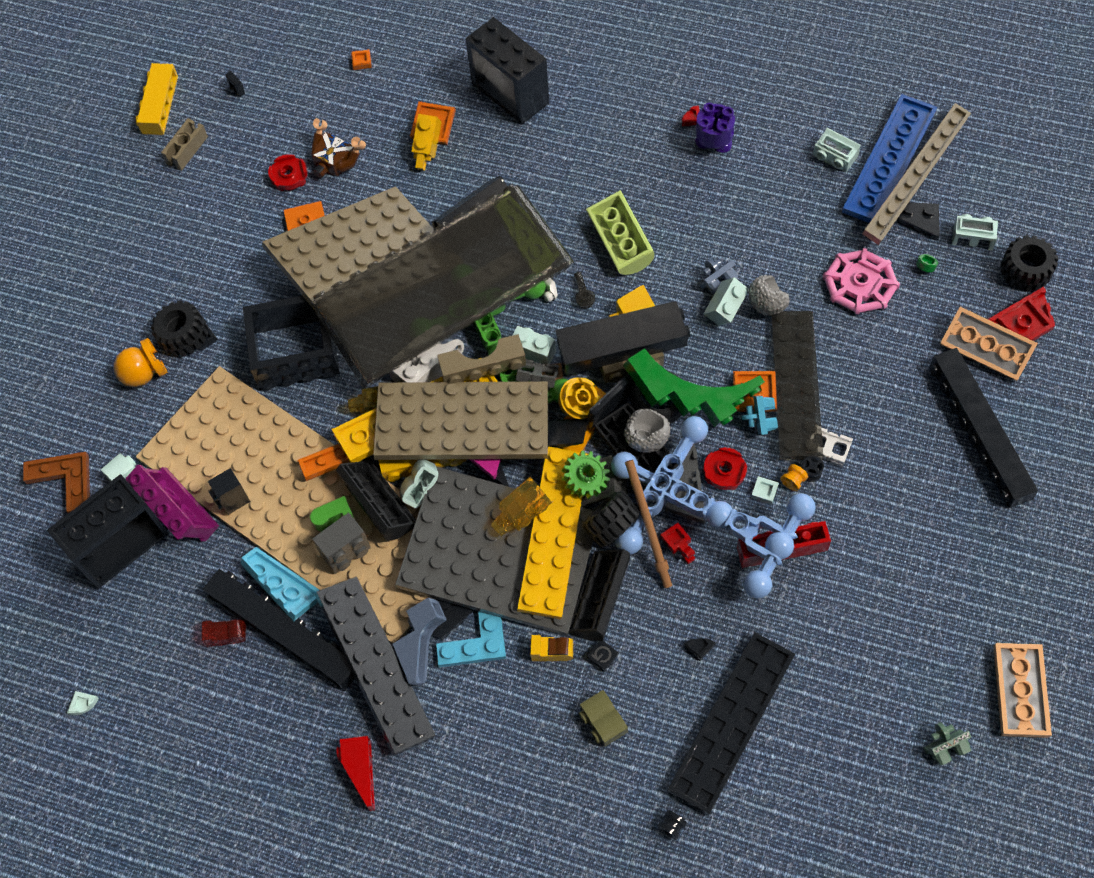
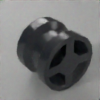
M817 456L806 457L802 463L801 468L808 474L806 481L815 482L821 478L824 463Z
M667 810L665 819L659 822L657 827L670 838L677 840L680 836V830L686 827L687 822L675 812Z

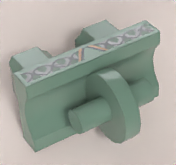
M939 722L935 724L936 732L931 734L935 742L923 747L926 754L932 755L938 765H944L952 760L947 749L953 747L959 756L971 751L968 741L971 738V734L968 730L965 732L961 729L955 731L952 724L945 727L943 723Z

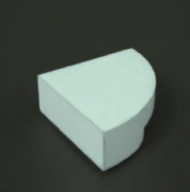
M75 691L67 713L69 715L84 714L94 707L99 698Z

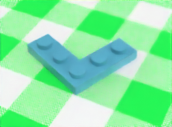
M478 611L481 638L437 643L439 668L506 659L502 618Z

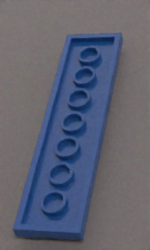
M901 94L842 209V213L868 223L871 222L906 173L937 111L936 106Z

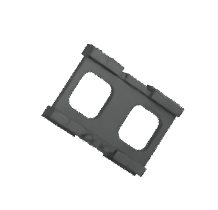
M526 359V366H522L517 370L516 381H548V387L554 388L559 365L547 363L545 366V364L533 363V360ZM521 369L532 371L533 369L534 371L530 373L528 371H522ZM542 372H545V374L554 375V376L542 375Z

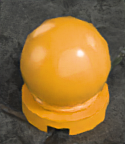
M149 338L140 341V348H126L116 356L114 373L116 378L125 386H144L151 381L154 373L160 377L168 373L163 361L156 359L153 354L157 351Z

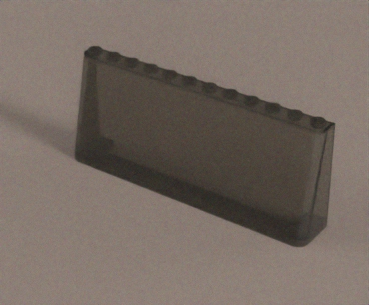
M514 184L507 186L503 189L504 192L498 195L495 193L486 199V203L481 205L479 202L470 208V212L457 214L453 217L454 221L448 224L446 221L436 227V231L432 233L427 231L419 236L420 240L413 243L410 241L404 244L401 251L388 253L384 256L385 260L379 263L376 260L367 266L368 269L362 273L360 270L349 276L350 279L343 283L341 280L331 286L332 290L326 293L323 290L313 296L315 300L311 303V306L363 389L368 388L388 373L547 279H552L566 271L574 263L571 256L519 185L514 186Z

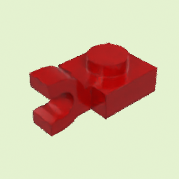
M676 523L660 534V538L673 554L680 551L687 564L695 560L693 556L695 551L688 545L691 543V538L679 523Z

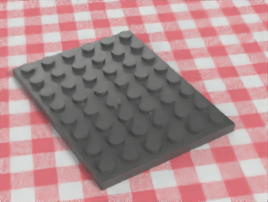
M436 466L438 470L437 481L432 488L427 490V494L424 496L395 587L567 636L593 539L585 532L582 526L593 510L580 508L562 619L517 612L538 495Z

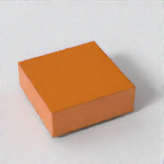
M369 49L351 52L354 70L372 68Z

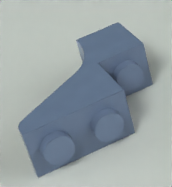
M429 597L407 610L409 616L408 623L414 631L393 643L395 654L401 663L409 684L416 686L423 685L427 679L430 637L440 624L447 621L439 601Z

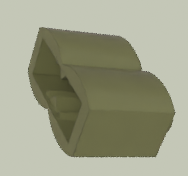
M604 690L580 704L581 711L578 712L585 725L587 723L593 728L591 734L598 744L601 742L606 747L628 733L626 723Z

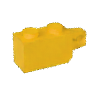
M418 114L411 151L414 153L413 158L416 159L415 168L425 171L427 161H431V158L436 156L442 123L436 116Z

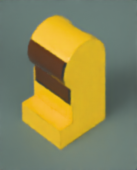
M531 635L532 661L572 660L573 639Z

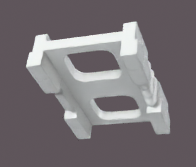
M815 426L805 454L819 456V458L823 457L824 460H831V464L843 467L853 439L844 435L838 436L832 432L828 433L827 429ZM815 436L826 439L824 448L821 449L812 445ZM835 443L847 447L843 456L832 452Z

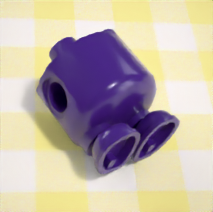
M704 104L697 114L696 145L703 149H715L720 153L730 151L735 125L734 110L722 104Z

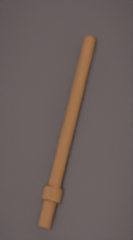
M628 460L625 462L656 561L654 563L656 572L660 574L663 587L669 588L672 586L668 573L669 565L663 557L634 461Z

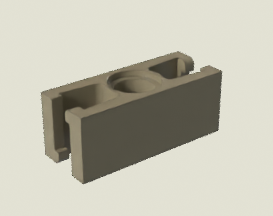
M187 119L161 152L167 165L172 166L175 163L177 169L181 171L184 169L208 137L202 124L199 123L197 128H195L193 120Z

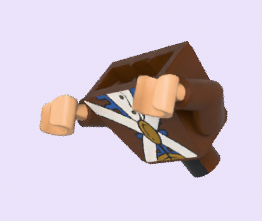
M318 118L314 119L313 126L317 129L313 135L311 156L316 166L313 170L314 175L322 178L326 173H329L336 177L354 168L360 155L359 150H363L366 147V143L362 140L360 141V138L354 137L351 144L327 132L323 134L322 131L327 128L326 121L322 120V125L319 127L320 120Z

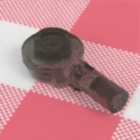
M576 272L574 277L579 290L575 297L576 303L579 307L588 309L595 303V294L591 290L586 289L582 273Z

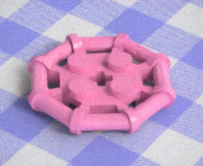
M866 248L845 254L838 253L835 255V260L827 272L823 273V280L826 282L831 296L830 300L832 303L836 302L858 315L861 312L876 309L884 310L900 286L893 272L892 262L889 259L885 260L867 251ZM861 258L858 263L853 264V262H849L850 260ZM866 259L877 264L878 266L866 261ZM840 265L843 266L844 269L841 273L836 272ZM885 271L887 279H883L880 272ZM861 277L865 278V280H864L865 283H860V282H858V280H856V278H857V279H861ZM834 281H840L841 289H839L838 291ZM881 287L887 288L883 296L878 293ZM846 294L856 299V303L844 298L843 296ZM870 298L875 300L874 302L861 304L862 301H868Z

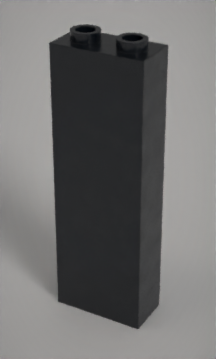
M674 301L555 330L566 375L627 361V359L644 348L652 355L687 346L690 330L688 325H684L683 309L678 308L677 302Z

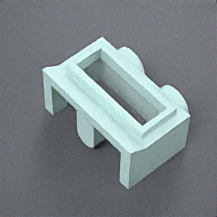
M826 128L824 134L814 146L813 156L833 165L836 169L847 172L857 159L861 145Z
M969 214L957 216L953 227L952 245L957 244L959 237L970 238L969 245L972 247L977 246L980 239L990 241L988 250H993L997 241L998 221H993L990 217L972 218Z

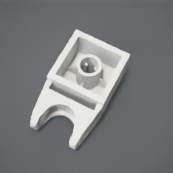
M435 325L411 341L390 359L385 366L391 379L396 383L431 382L442 377L437 355L453 351L457 346V350L462 354L464 343L459 339H455L446 344H441L446 331L443 326Z

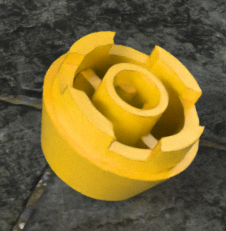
M572 378L563 385L558 398L559 407L562 412L567 416L577 419L588 418L589 409L600 400V395L598 396L594 388L595 384L586 378Z

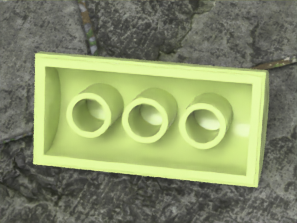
M621 190L586 209L620 274L629 275L637 273L652 262L655 255Z

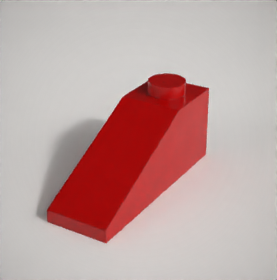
M368 736L340 739V747H337V759L341 761L367 808L370 811H375L371 740Z

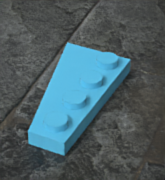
M255 547L241 558V565L293 621L297 620L318 602L315 597L316 592L320 591L318 588L259 548Z

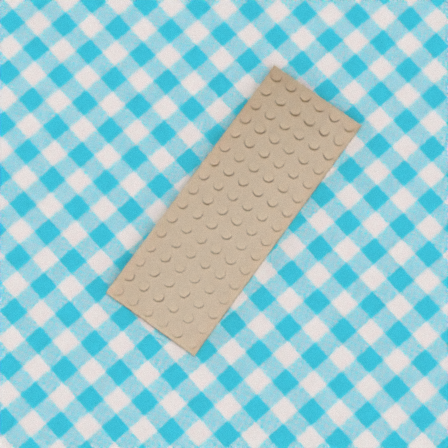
M219 366L136 455V458L150 469L160 470L162 467L168 468L203 508L319 590L357 576L389 642L393 645L394 642L403 638L411 629L408 623L409 616L407 610L428 598V596L395 587L413 529L399 539L386 541L339 478L336 469L306 481L298 459L334 446V444ZM231 468L251 502L228 515L224 508L222 510L218 508L208 492L211 489L208 481ZM388 482L402 501L400 489ZM345 496L353 517L365 532L371 548L365 556L352 559L347 569L335 574L320 555L312 539L321 531L315 529L310 515L314 509ZM404 503V505L407 507V509L410 511L413 517L417 520L421 505L417 508H414Z

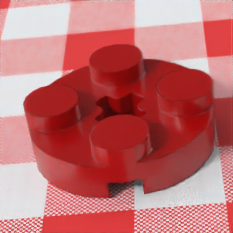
M295 155L279 156L274 160L275 163L272 167L270 166L268 169L271 183L279 191L292 190L302 187L306 183L308 175L306 164L301 158H296ZM287 170H290V172H292L288 175H285Z
M727 447L719 448L718 451L709 453L705 459L703 469L705 480L715 488L735 490L746 477L747 464L737 450ZM728 465V469L731 471L724 473L719 467Z

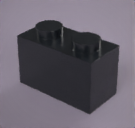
M231 468L208 481L211 486L208 492L220 510L224 508L228 515L251 502Z

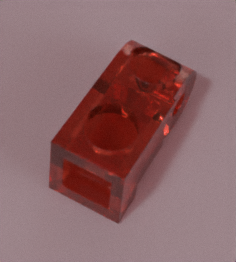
M230 620L228 622L202 621V641L207 647L242 643L246 641V622L243 620Z

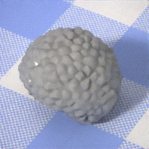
M761 275L750 284L748 293L750 302L754 309L764 316L779 314L789 306V295L780 291L772 275Z
M651 409L636 410L625 425V440L631 448L639 452L651 453L658 451L670 437V423L667 418L657 413V411Z

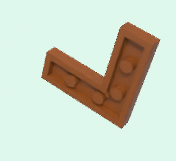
M87 452L23 462V481L26 484L66 478L67 513H70L90 497L89 455Z

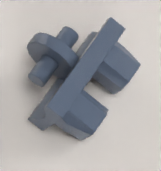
M708 259L705 262L706 269L703 270L704 275L709 273L711 275L700 284V287L702 289L707 287L714 295L720 285L718 279L721 276L724 280L730 278L737 279L738 275L733 269L736 264L733 260L719 269L718 267L722 265L720 260L714 262Z

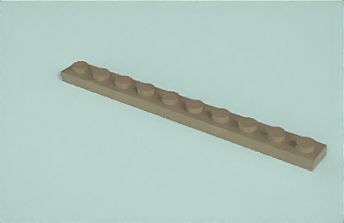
M956 103L953 105L862 233L864 236L878 245L881 243L971 115L969 111Z

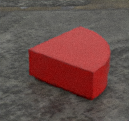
M699 105L691 107L683 115L682 126L696 125L697 114L700 111Z

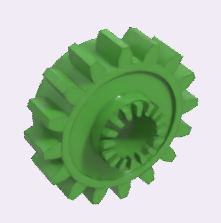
M583 450L579 455L573 453L566 460L565 466L562 468V472L565 473L562 476V480L566 482L565 488H569L572 495L575 493L579 498L586 496L587 499H590L593 494L597 497L601 491L603 492L606 489V484L610 481V478L607 477L610 470L604 469L607 463L606 461H599L600 455L594 458L592 451L585 455Z

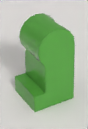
M345 496L314 509L310 519L315 529L322 532L348 512L352 517L353 514Z

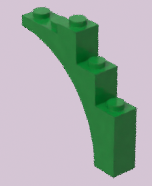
M645 348L627 359L623 365L651 407L656 404L662 406L671 399L683 417L689 413L693 416L700 410H703L714 427L720 423L724 426L733 420L732 415L737 411L736 407L745 401L743 398L748 394L750 397L756 395L761 391L759 387L765 383L759 375L748 382L728 387L697 385L682 380L668 372L652 358Z

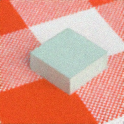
M758 476L751 499L772 505L779 483Z

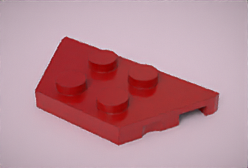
M1044 287L988 319L1032 341L1050 332L1055 327L1054 318L1050 313V304L1046 301V289Z

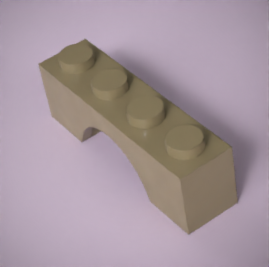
M519 334L498 339L494 352L482 359L465 357L458 350L437 355L443 381L449 382V384L477 380L483 376L497 375L502 371L517 370L522 366H526L525 353Z

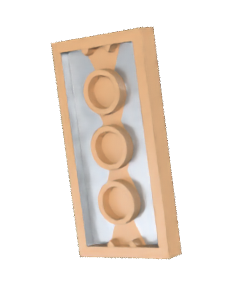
M959 307L940 345L950 350L957 348L961 355L1015 381H1018L1038 344L962 307Z
M995 643L994 657L1001 736L1050 738L1052 733L1042 644Z

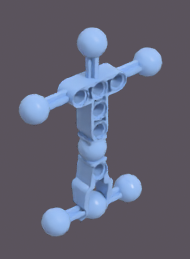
M688 417L682 423L681 441L673 454H668L663 458L655 473L639 466L636 457L631 453H617L612 458L611 470L615 476L622 479L629 478L625 462L628 460L634 461L639 480L647 484L643 492L646 502L649 500L657 501L653 507H648L651 516L659 514L666 501L697 517H703L714 528H725L727 532L730 530L735 537L745 542L748 551L764 558L759 569L748 573L743 582L745 592L752 598H763L771 592L772 580L770 576L776 565L782 566L781 560L792 554L794 549L793 539L798 538L795 531L800 522L810 519L815 513V502L809 495L803 493L793 495L787 503L789 516L782 527L765 516L755 518L737 512L727 502L715 501L712 497L709 499L702 491L680 481L679 479L684 471L682 464L693 444L702 442L708 433V425L701 417ZM671 463L678 464V467L676 469H668V466ZM659 482H667L666 487L657 488ZM680 491L687 493L683 498H677L676 494ZM699 501L706 503L703 508L695 507V504ZM641 513L636 521L615 540L617 549H625L630 555L637 553L643 544L641 533L645 526ZM738 521H743L745 526L737 529L734 527V524ZM760 528L774 532L767 538L765 548L752 541L758 535Z

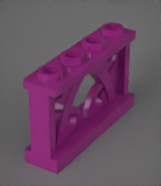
M137 465L126 477L127 482L177 539L192 537L199 538L201 541H207L219 527L216 521L168 468L162 467L160 470H155Z

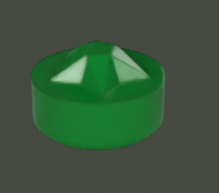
M922 254L918 257L916 265L922 271L934 272L938 261L931 255Z

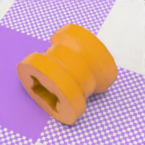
M791 464L788 467V472L783 474L780 480L790 490L798 491L801 483L807 480L808 474L798 465Z

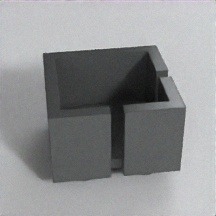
M349 512L312 538L320 555L335 574L347 569L352 559L365 556L371 548L365 532Z

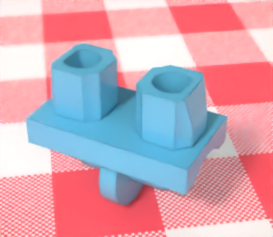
M760 395L753 396L755 413L753 412V405L746 406L747 414L741 415L742 420L748 419L749 427H755L754 418H756L758 434H768L767 431L778 428L776 417L766 418L765 410L775 409L774 398Z

